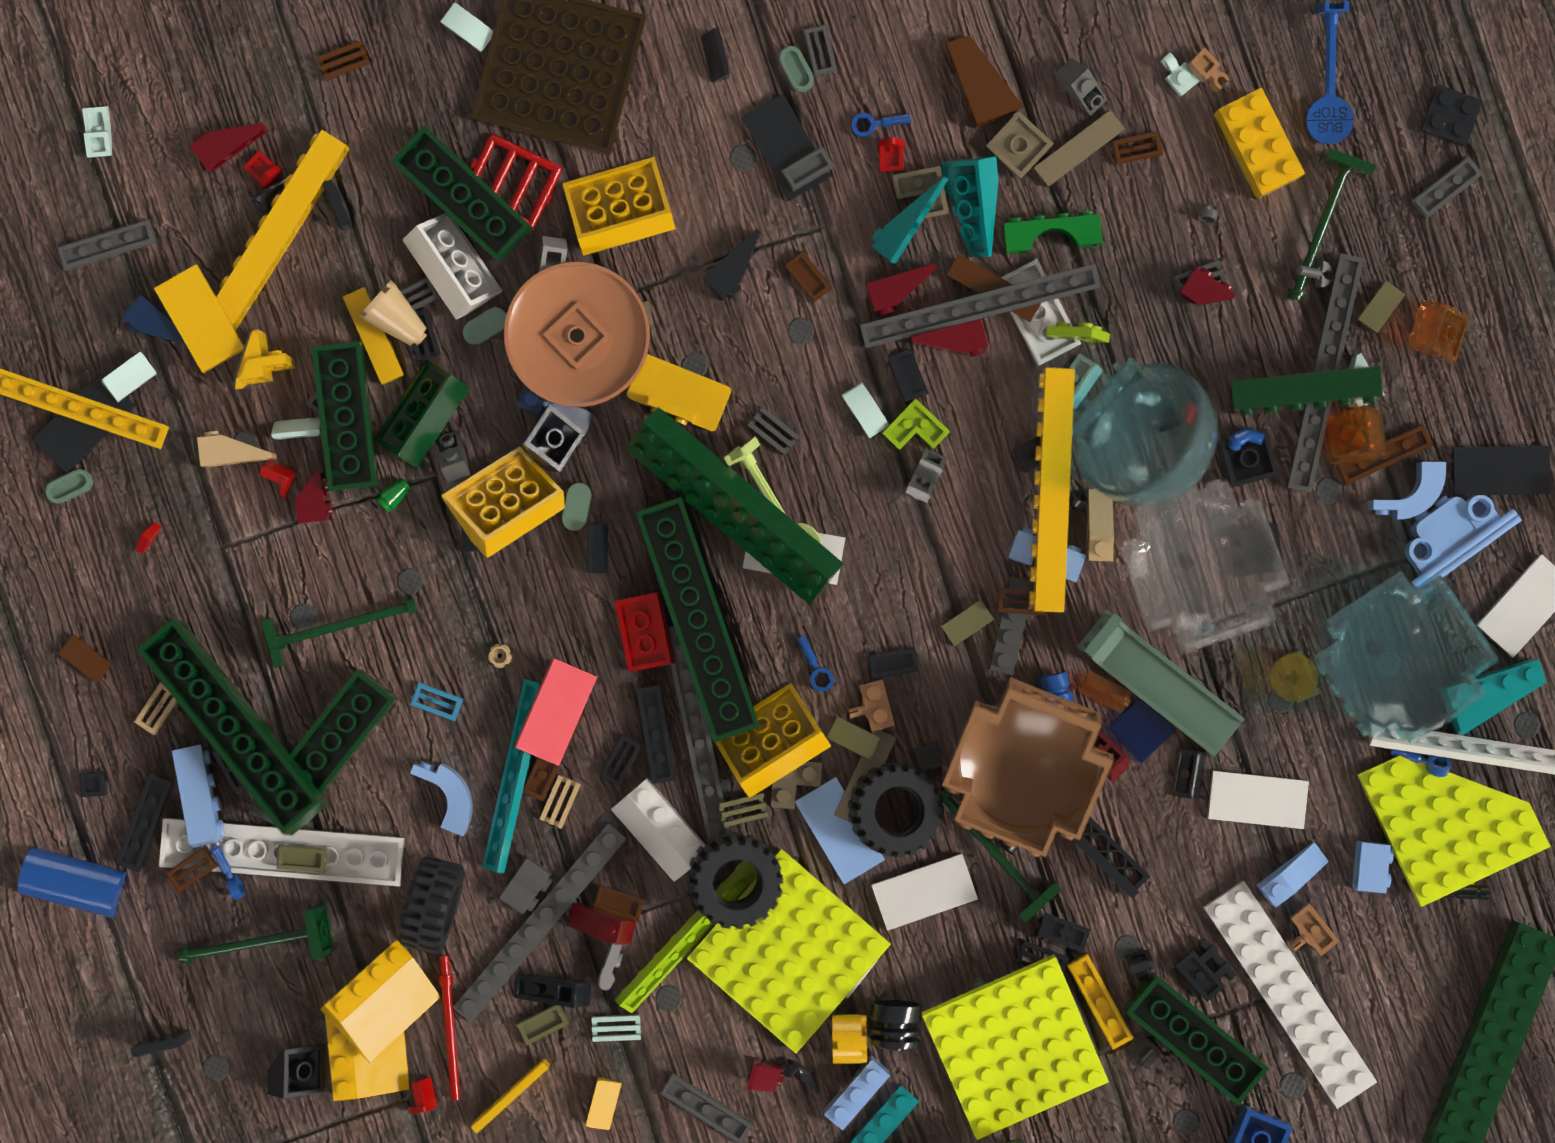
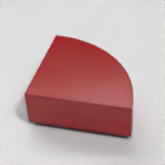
M156 522L152 523L141 534L136 545V551L143 555L157 537L162 526Z

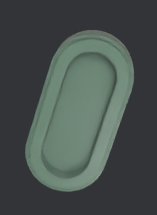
M794 46L782 49L779 54V64L791 87L799 93L809 91L814 84V76L803 54Z
M500 308L488 309L464 326L463 336L465 340L472 345L484 343L504 330L507 314Z
M76 469L47 484L45 489L46 497L53 503H65L88 492L93 486V477L86 470Z
M573 484L567 492L562 522L567 529L572 531L582 529L587 521L592 493L585 484Z

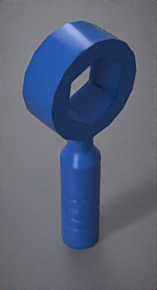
M860 113L853 118L851 129L857 137L867 138L873 134L876 126L887 127L911 123L910 113L883 117L874 121L871 115ZM858 119L868 120L871 125L868 132L858 131L855 126Z
M805 635L796 639L808 664L814 670L810 676L812 687L817 691H828L834 684L833 674L826 668H819L817 658ZM819 672L828 673L830 682L826 687L816 686L814 678Z
M1392 749L1390 754L1396 757L1402 756L1415 763L1421 762L1426 764V770L1436 777L1447 776L1452 766L1451 761L1446 757L1430 755L1427 759L1415 752Z
M219 845L212 847L210 851L222 873L227 877L226 884L234 900L244 897L245 890L237 874L232 875L231 867Z

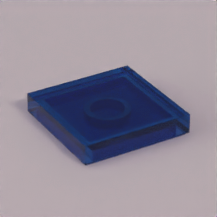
M1140 698L1108 727L1109 731L1140 763L1145 761L1176 731L1163 716Z

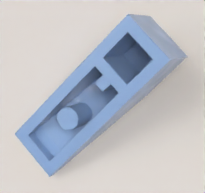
M1313 842L1256 886L1268 902L1277 907L1295 894L1329 861L1315 842Z

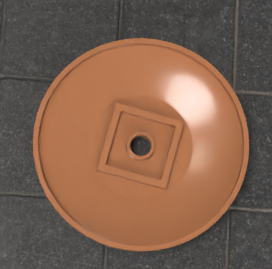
M586 262L557 264L531 277L514 296L506 315L504 327L506 353L518 378L539 397L554 404L567 407L597 405L623 392L641 371L647 357L650 341L648 316L636 291L615 272ZM576 329L584 333V339L578 343L573 342L570 338L571 332Z

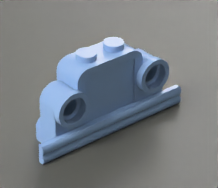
M1445 495L1434 503L1436 507L1428 512L1426 510L1415 516L1416 521L1411 526V534L1415 539L1407 543L1404 552L1406 558L1418 573V577L1411 582L1418 593L1421 594L1522 521L1517 512L1511 509L1500 517L1494 509L1492 500L1484 495L1474 496L1466 501L1460 497L1447 498Z

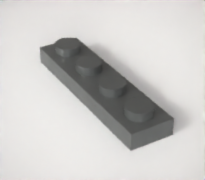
M1010 577L1008 589L1033 590L1034 582ZM1006 594V598L1029 600V595ZM1004 603L1003 608L1029 609V605ZM1002 613L989 670L1009 675L1014 674L1027 614Z

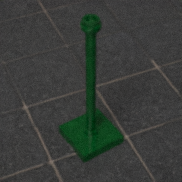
M1332 148L1322 151L1319 160L1336 166L1339 172L1302 266H1313L1348 174L1355 173L1363 177L1372 175L1376 167L1375 164ZM1298 275L1294 288L1288 289V297L1298 301H1302L1303 297L1305 298L1306 294L1302 291L1308 279L1307 276Z
M408 597L405 598L406 602L284 636L282 633L278 634L275 619L261 620L274 668H279L287 665L283 648H286L288 644L405 612L413 615L414 612H417L414 598L409 599Z
M945 790L941 794L940 805L945 804L955 815L959 805L951 797L954 793ZM968 829L1029 897L1027 900L1030 903L1018 913L1025 923L1061 891L1055 882H1052L1042 892L1035 890L988 837L983 836L980 833L981 831L977 829Z
M326 903L312 907V909L303 911L306 929L196 949L184 946L178 951L179 960L181 963L191 964L192 959L306 938L309 940L312 960L323 958L335 951Z

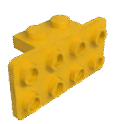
M647 354L641 371L629 387L627 396L631 400L651 407L650 412L652 413L659 407L666 414L674 416L673 420L686 426L687 422L713 432L717 429L731 394V388Z

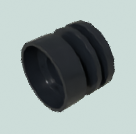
M893 999L871 1001V1019L881 1022V1024L870 1027V1032L877 1034L870 1036V1045L887 1050H905L920 1047V1039L912 1037L920 1035V1029L910 1026L912 1023L921 1021L920 1003Z

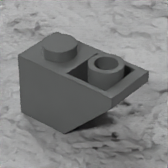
M1073 58L1054 74L1063 89L1089 116L1108 100L1090 70Z
M457 430L439 436L435 441L442 472L451 489L470 478L472 474Z

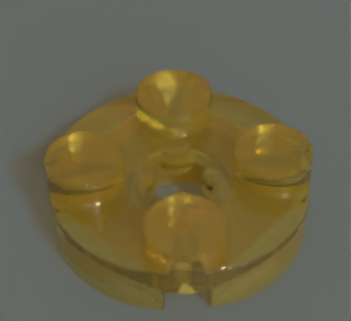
M1288 653L1279 657L1270 667L1268 674L1269 685L1280 698L1292 702L1301 701L1314 693L1318 684V671L1313 661L1304 655ZM1293 670L1300 676L1299 680H1296V684H1292L1291 680H1287V675H1291Z

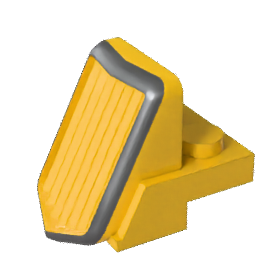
M259 329L252 330L248 334L234 376L233 388L237 390L243 389L248 384L273 381V371L295 368L294 358L286 353H282V351L268 352L266 334Z

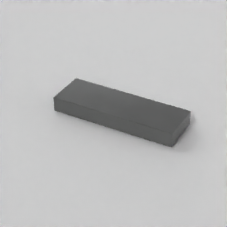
M1468 155L1413 198L1411 203L1426 220L1482 176L1483 173Z

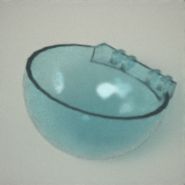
M1132 357L1123 366L1116 362L1113 365L1117 371L1114 377L1108 374L1104 375L1103 378L1108 384L1092 403H1089L1086 399L1081 402L1086 410L1082 414L1075 410L1073 412V416L1077 420L1072 425V435L1077 439V459L1081 472L1094 489L1116 502L1132 506H1151L1177 499L1200 481L1215 455L1218 428L1217 417L1211 400L1193 376L1175 365L1164 363L1141 365ZM1168 424L1172 425L1171 429L1160 432V427Z

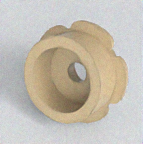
M496 644L491 647L488 660L495 667L502 668L505 664L511 662L512 655L508 646ZM499 653L502 654V658H498Z

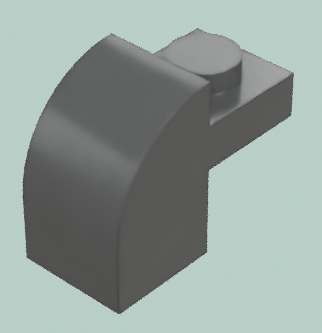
M925 448L905 493L911 495L916 500H922L927 503L947 458Z

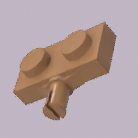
M883 680L860 685L862 706L848 709L850 718L865 715L869 721L872 733L895 727Z
M1306 903L1289 917L1300 934L1289 943L1295 952L1305 943H1308L1322 956L1340 942L1310 903Z

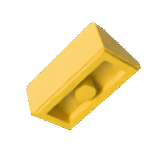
M598 1077L586 1127L610 1130L621 1082Z

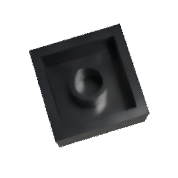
M1267 428L1257 431L1264 433L1261 445L1247 442L1241 446L1240 450L1233 451L1228 447L1229 439L1215 442L1228 489L1279 475Z

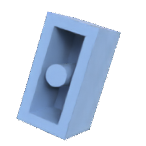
M1356 841L1353 889L1357 891L1386 893L1387 888L1391 885V874L1388 873L1389 864L1393 862L1391 845L1379 842Z

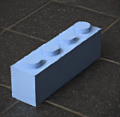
M201 744L173 750V760L189 845L195 848L222 842L225 828L223 821L219 820L217 811L221 810L219 798L214 797L213 788L216 787V780L214 774H210L208 764H212L210 751L206 750Z

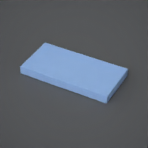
M834 777L797 799L795 803L843 884H846L885 859L882 854L871 850L859 840L860 838L852 830V823L834 815L845 792L837 778Z

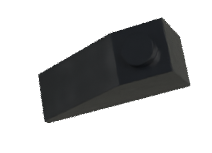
M758 229L752 232L704 276L706 283L723 301L727 297L731 300L740 292L738 287L742 284L760 238V231Z
M515 974L514 998L569 1008L589 1006L592 981L565 977Z

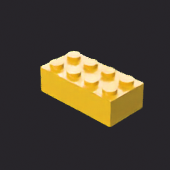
M1262 88L1218 109L1214 113L1256 199L1299 179L1305 174Z

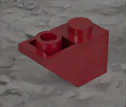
M1203 267L1193 269L1176 293L1196 307L1229 301L1237 295L1232 292L1233 287L1224 281L1219 283L1212 278L1213 274Z
M315 472L295 499L298 524L303 525L331 520L330 515H333V504L331 500L328 501L327 477H324L322 472Z

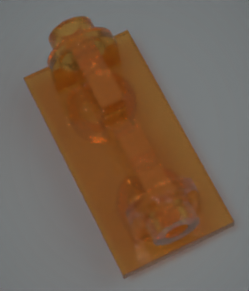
M1089 671L1079 691L1120 713H1123L1125 707H1128L1132 695L1131 691L1092 671Z

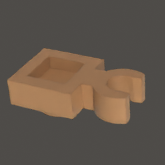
M1205 47L1186 65L1202 83L1208 80L1209 86L1214 92H1218L1223 88L1218 83V80L1222 84L1230 80L1227 74L1217 70L1221 64Z

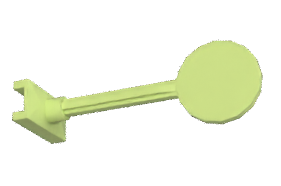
M756 437L749 440L742 447L739 445L724 457L728 466L740 461L744 469H747L761 494L784 512L751 453L760 445ZM797 523L822 544L820 535L813 527L805 523Z

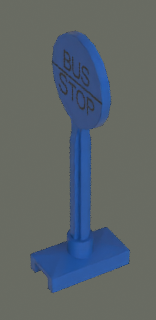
M1330 1L1315 4L1314 14L1324 15V25H1326L1325 96L1312 103L1307 111L1305 122L1311 137L1324 144H1334L1345 139L1351 132L1354 123L1353 110L1349 104L1335 95L1337 25H1339V13L1349 11V1L1330 4Z

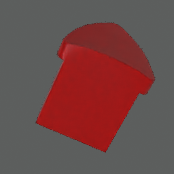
M888 137L878 141L879 172H903V148H906L905 141L896 137Z
M260 150L243 166L260 183L262 189L273 184L283 172V168L280 165L276 166Z
M269 460L262 466L259 475L281 484L280 496L286 499L292 488L297 471Z
M431 1076L423 1077L411 1083L416 1104L407 1106L409 1114L430 1111L438 1105Z

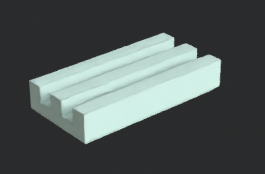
M640 1014L592 1016V1041L641 1040ZM635 1021V1025L597 1026V1022ZM636 1030V1034L598 1035V1032Z

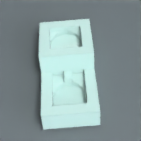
M455 2L440 21L479 52L483 51L492 38V29Z
M108 106L83 108L86 132L83 134L87 158L111 156L112 137Z
M862 382L842 395L869 438L890 426Z

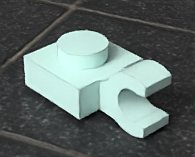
M1171 53L1160 61L1170 73L1165 79L1179 97L1200 81L1186 66V62L1179 66Z

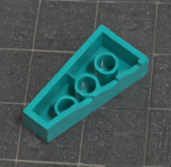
M1528 659L1440 688L1454 733L1463 736L1547 682L1539 659Z

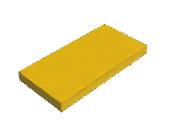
M197 264L154 288L202 373L243 351L244 345Z

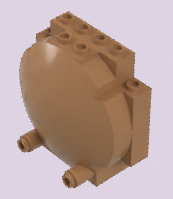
M1011 677L998 707L976 700L967 723L960 734L956 750L942 784L951 793H963L954 821H957L958 825L965 829L974 828L981 831L980 833L985 837L1002 839L1003 843L1010 847H1022L1026 849L1027 853L1036 857L1040 855L1046 857L1056 831L1060 832L1059 834L1066 839L1073 840V838L1080 840L1113 763V754L1093 746L1101 727V713Z

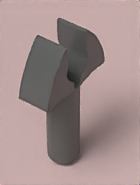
M1316 261V268L1302 265L1296 268L1298 275L1315 279L1314 287H1325L1333 282V280L1326 279L1322 275L1324 272H1334L1326 261Z

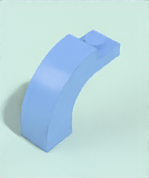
M1446 462L1416 463L1415 485L1406 497L1400 500L1368 501V510H1375V515H1390V511H1392V520L1407 519L1423 513L1434 504L1443 489L1446 478Z
M421 761V764H414L410 774L438 785L446 795L448 807L440 828L464 836L470 825L473 811L471 793L464 779L453 768L444 763L439 765L437 771L434 770V765Z

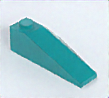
M996 156L941 162L942 178L945 176L949 178L944 189L946 194H950L954 205L952 207L953 214L958 215L961 223L960 232L969 256H992L999 181Z

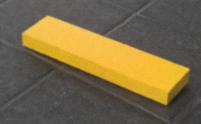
M363 287L343 296L381 384L384 385L404 376L386 332L366 322L359 316L371 302L366 288Z
M1085 953L1067 963L1066 966L1112 1050L1134 1039L1089 955Z
M545 1058L540 1060L473 1121L471 1128L477 1134L549 1068L550 1063Z

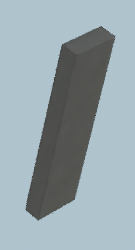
M146 219L59 246L57 251L63 270L69 271L156 244L157 240L151 220Z
M672 1072L660 1091L661 1095L736 1143H742L754 1125L753 1122Z

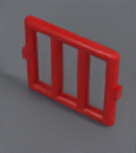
M492 133L488 136L478 159L473 160L470 168L480 177L494 146L496 145L507 150V154L490 187L498 194L516 155L528 160L529 163L509 203V206L515 211L537 167L540 166L551 171L529 218L521 216L534 229L545 205H549L553 196L551 193L562 172V167Z

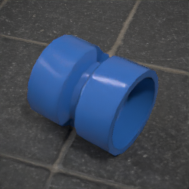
M1067 672L1036 678L1039 689L1074 702L1072 692L1067 690V687L1070 685Z

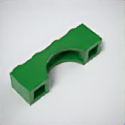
M1093 211L1080 212L1079 216L1070 217L1069 213L1057 214L1054 219H1046V216L1031 217V221H1022V218H1011L1007 220L1008 223H1004L1002 226L1005 255L1029 253L1034 240L1046 232H1059L1066 235L1073 242L1075 248L1096 247L1103 243L1100 214L1094 215Z

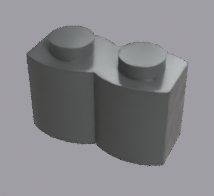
M528 856L500 896V899L521 914H524L526 910L531 912L539 901L535 898L540 890L545 892L553 881L549 878L552 872Z

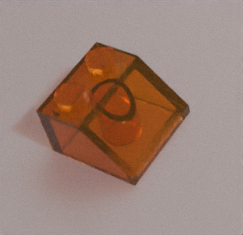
M1422 300L1420 308L1416 313V321L1413 331L1409 336L1408 346L1420 353L1457 363L1470 317L1448 304Z
M1363 405L1328 417L1326 437L1330 464L1368 463L1387 456L1380 410Z

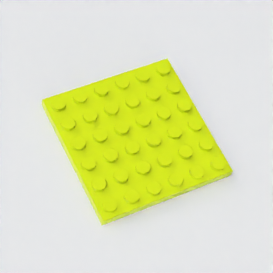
M781 849L775 856L781 867L780 873L783 876V884H780L782 894L781 897L776 899L778 904L774 910L770 908L767 912L769 916L765 920L759 918L756 920L757 925L752 927L746 924L744 929L736 930L734 926L726 929L722 928L720 924H716L687 959L797 1054L891 943L788 853ZM757 878L738 898V900L746 897L753 890Z
M1054 954L921 1012L977 1140L1109 1082Z

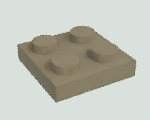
M1018 111L985 148L1021 180L1054 143Z

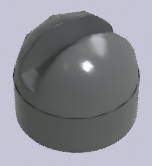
M1209 203L1204 204L1199 210L1198 220L1205 223H1216L1218 209L1216 206Z

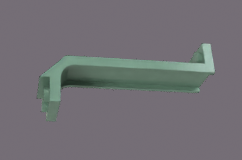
M1106 610L1077 646L1094 663L1200 745L1213 758L1245 719L1122 622V618L1115 613L1112 614Z

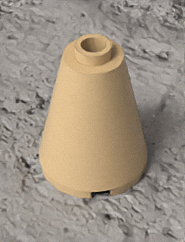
M391 280L359 315L366 322L409 346L413 343L418 346L427 336L424 333L427 328L396 284Z

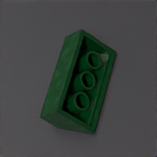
M426 359L374 440L401 459L418 468L434 442L439 438L447 422L452 418L460 402L465 398L470 387Z

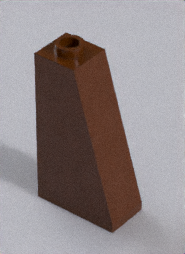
M962 34L951 37L946 44L945 50L975 129L1021 111L1022 105L971 36L963 37Z

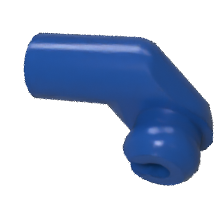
M1242 428L1231 434L1228 447L1233 451H1238L1247 442L1261 445L1264 433Z

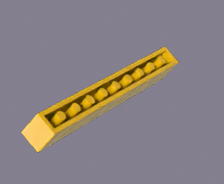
M323 130L312 137L309 143L311 147L307 154L303 153L297 161V170L294 174H290L284 182L285 189L281 195L277 194L271 203L273 208L268 215L265 214L258 224V227H260L255 236H250L245 245L246 251L242 256L239 255L232 266L234 270L231 275L226 276L220 284L221 290L216 298L235 331L325 190L323 182L332 179L350 150L346 144Z
M1045 368L1043 374L1039 373L1038 387L1042 388V398H1038L1037 412H1041V422H1037L1036 436H1040V446H1036L1035 461H1039V470H1035L1034 485H1038V495L1034 494L1033 509H1037V519L1032 520V533H1036V542L1031 544V557L1035 558L1034 567L1030 568V582H1034L1033 592H1029V606H1033L1032 611L1064 612L1075 369Z

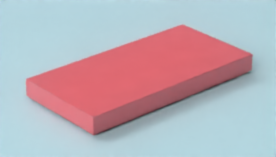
M552 658L514 747L559 766L597 677Z

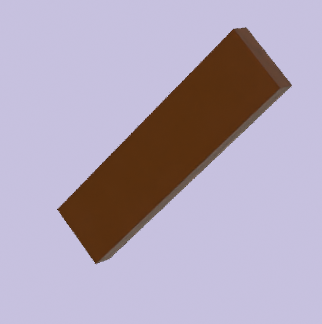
M958 254L947 273L951 278L979 294L1013 285ZM1041 303L1012 310L1011 312L1031 322Z
M1421 424L1337 462L1335 466L1345 486L1430 448L1433 444L1424 424Z
M583 713L581 714V716H580V718H579V721H578V723H577V725H576V728H575V730H574V732H573V734H572V737H571V739H570V741H569V744H568V746H567V748H566V751H565V753H564V755H563V758H562V760H561V762H560V765H561V763H562V761H563V759H564V757H565V755H566V753H567V750H568V748H569V746H570V744H571V742H572V740H573V738H574V735H575V733H576V731H577V729H578V727H579V725H580V723H581V720H582V718H583V716H584ZM537 757L524 785L523 792L544 801L560 765L558 766Z

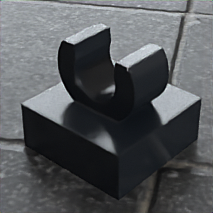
M1148 949L1125 955L1126 964L1131 974L1137 973L1140 981L1149 979L1148 970L1155 969Z

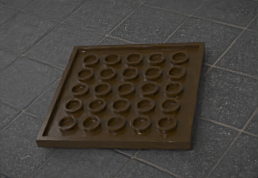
M501 0L471 120L611 156L647 15L590 0Z

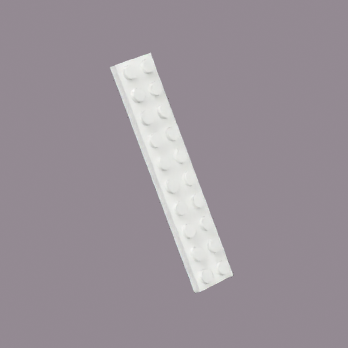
M163 818L159 867L173 868L204 846L194 848L189 845L185 819ZM223 823L225 828V834L222 835L223 841L207 845L209 851L212 847L219 845L231 867V873L401 886L405 837L299 829L294 835L290 836L282 835L277 827ZM279 844L328 848L326 873L277 869ZM201 854L181 869L191 868L206 857L205 854ZM208 861L207 863L199 867L197 870H204L207 867H209L211 863ZM219 866L212 870L222 872Z
M1241 881L1203 906L1334 1106L1338 1109L1377 1083L1245 881Z

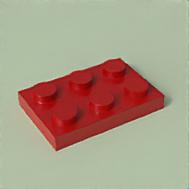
M661 592L614 601L628 672L675 663Z

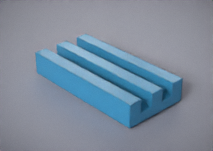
M418 682L410 705L456 721L464 698ZM421 689H424L426 691L456 701L457 703L456 705H453L442 700L436 699L434 697L428 696L426 694L420 693ZM419 697L454 710L453 714L417 702V699Z

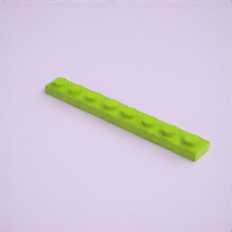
M746 860L740 863L734 872L715 891L717 896L726 901H737L757 878L753 865ZM697 910L683 927L670 938V941L654 955L645 968L639 971L632 982L621 991L615 999L618 1005L633 1013L715 924L711 923L706 916L704 917Z

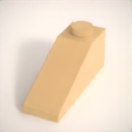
M218 431L204 432V437L197 438L201 467L206 468L277 459V455L224 435H219Z
M1088 489L1087 556L1085 561L1112 562L1114 550L1113 490Z

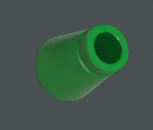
M400 478L378 492L375 500L387 513L391 510L394 511L411 487Z

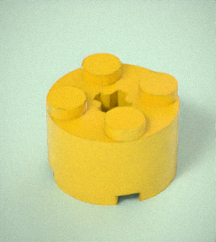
M832 1015L833 1064L867 1063L866 1015Z

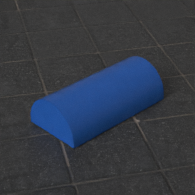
M33 847L28 852L20 871L18 893L101 916L115 918L127 871Z

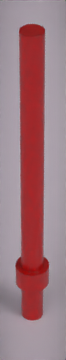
M440 955L441 974L438 975L439 985L442 986L451 1100H459L460 1088L451 985L454 984L453 974L450 973L449 955Z

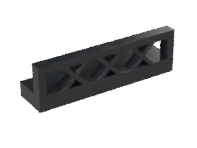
M1089 817V832H1083L1080 840L1073 838V841L1133 899L1139 893L1138 889L1150 876ZM1092 826H1093L1098 832H1092ZM1102 835L1106 839V849H1096L1092 845V836ZM1109 843H1110L1115 849H1109ZM1100 852H1106V858ZM1109 852H1119L1123 856V866H1113L1109 862ZM1126 860H1127L1132 866H1126ZM1117 869H1123V875ZM1126 869H1136L1142 877L1132 885L1126 879Z

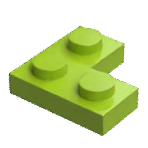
M1056 322V326H1047L1046 336L1055 339H1078L1093 343H1109L1110 333L1102 331V327L1093 326L1091 323H1078V327H1070V323Z
M915 399L882 434L899 450L915 433L934 449L950 431Z

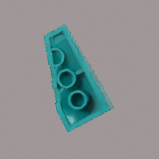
M943 177L885 225L883 229L878 227L872 237V240L875 241L872 247L895 264L949 178Z

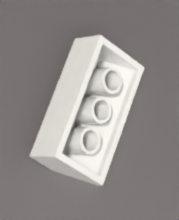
M447 213L417 225L403 239V242L456 320L473 312L502 292V289L459 225Z
M648 778L611 809L673 881H676L691 869L689 863L692 857L696 858L698 855L696 850L700 846L703 848L706 846Z

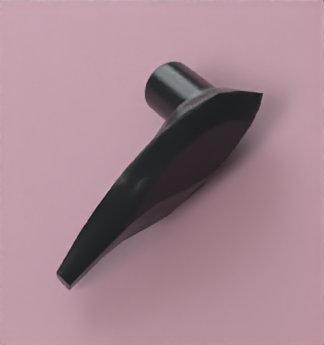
M287 177L276 181L253 196L251 201L253 203L258 202L262 213L271 210L266 198L275 195L279 189L284 187Z
M788 1059V1067L784 1070V1075L789 1078L796 1074L800 1080L818 1094V1087L809 1071L799 1062Z

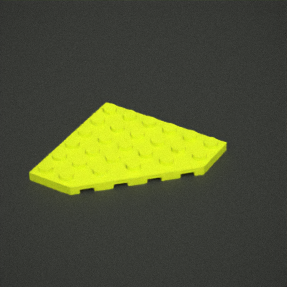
M1402 756L1394 757L1357 774L1419 907H1423L1551 847L1529 802L1449 772L1445 777H1436L1426 770V764L1421 762L1415 763Z

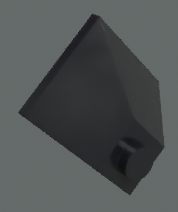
M548 404L522 445L530 458L549 472H560L586 432L552 405Z
M318 1044L282 1049L267 1070V1095L286 1099L324 1093L325 1045Z

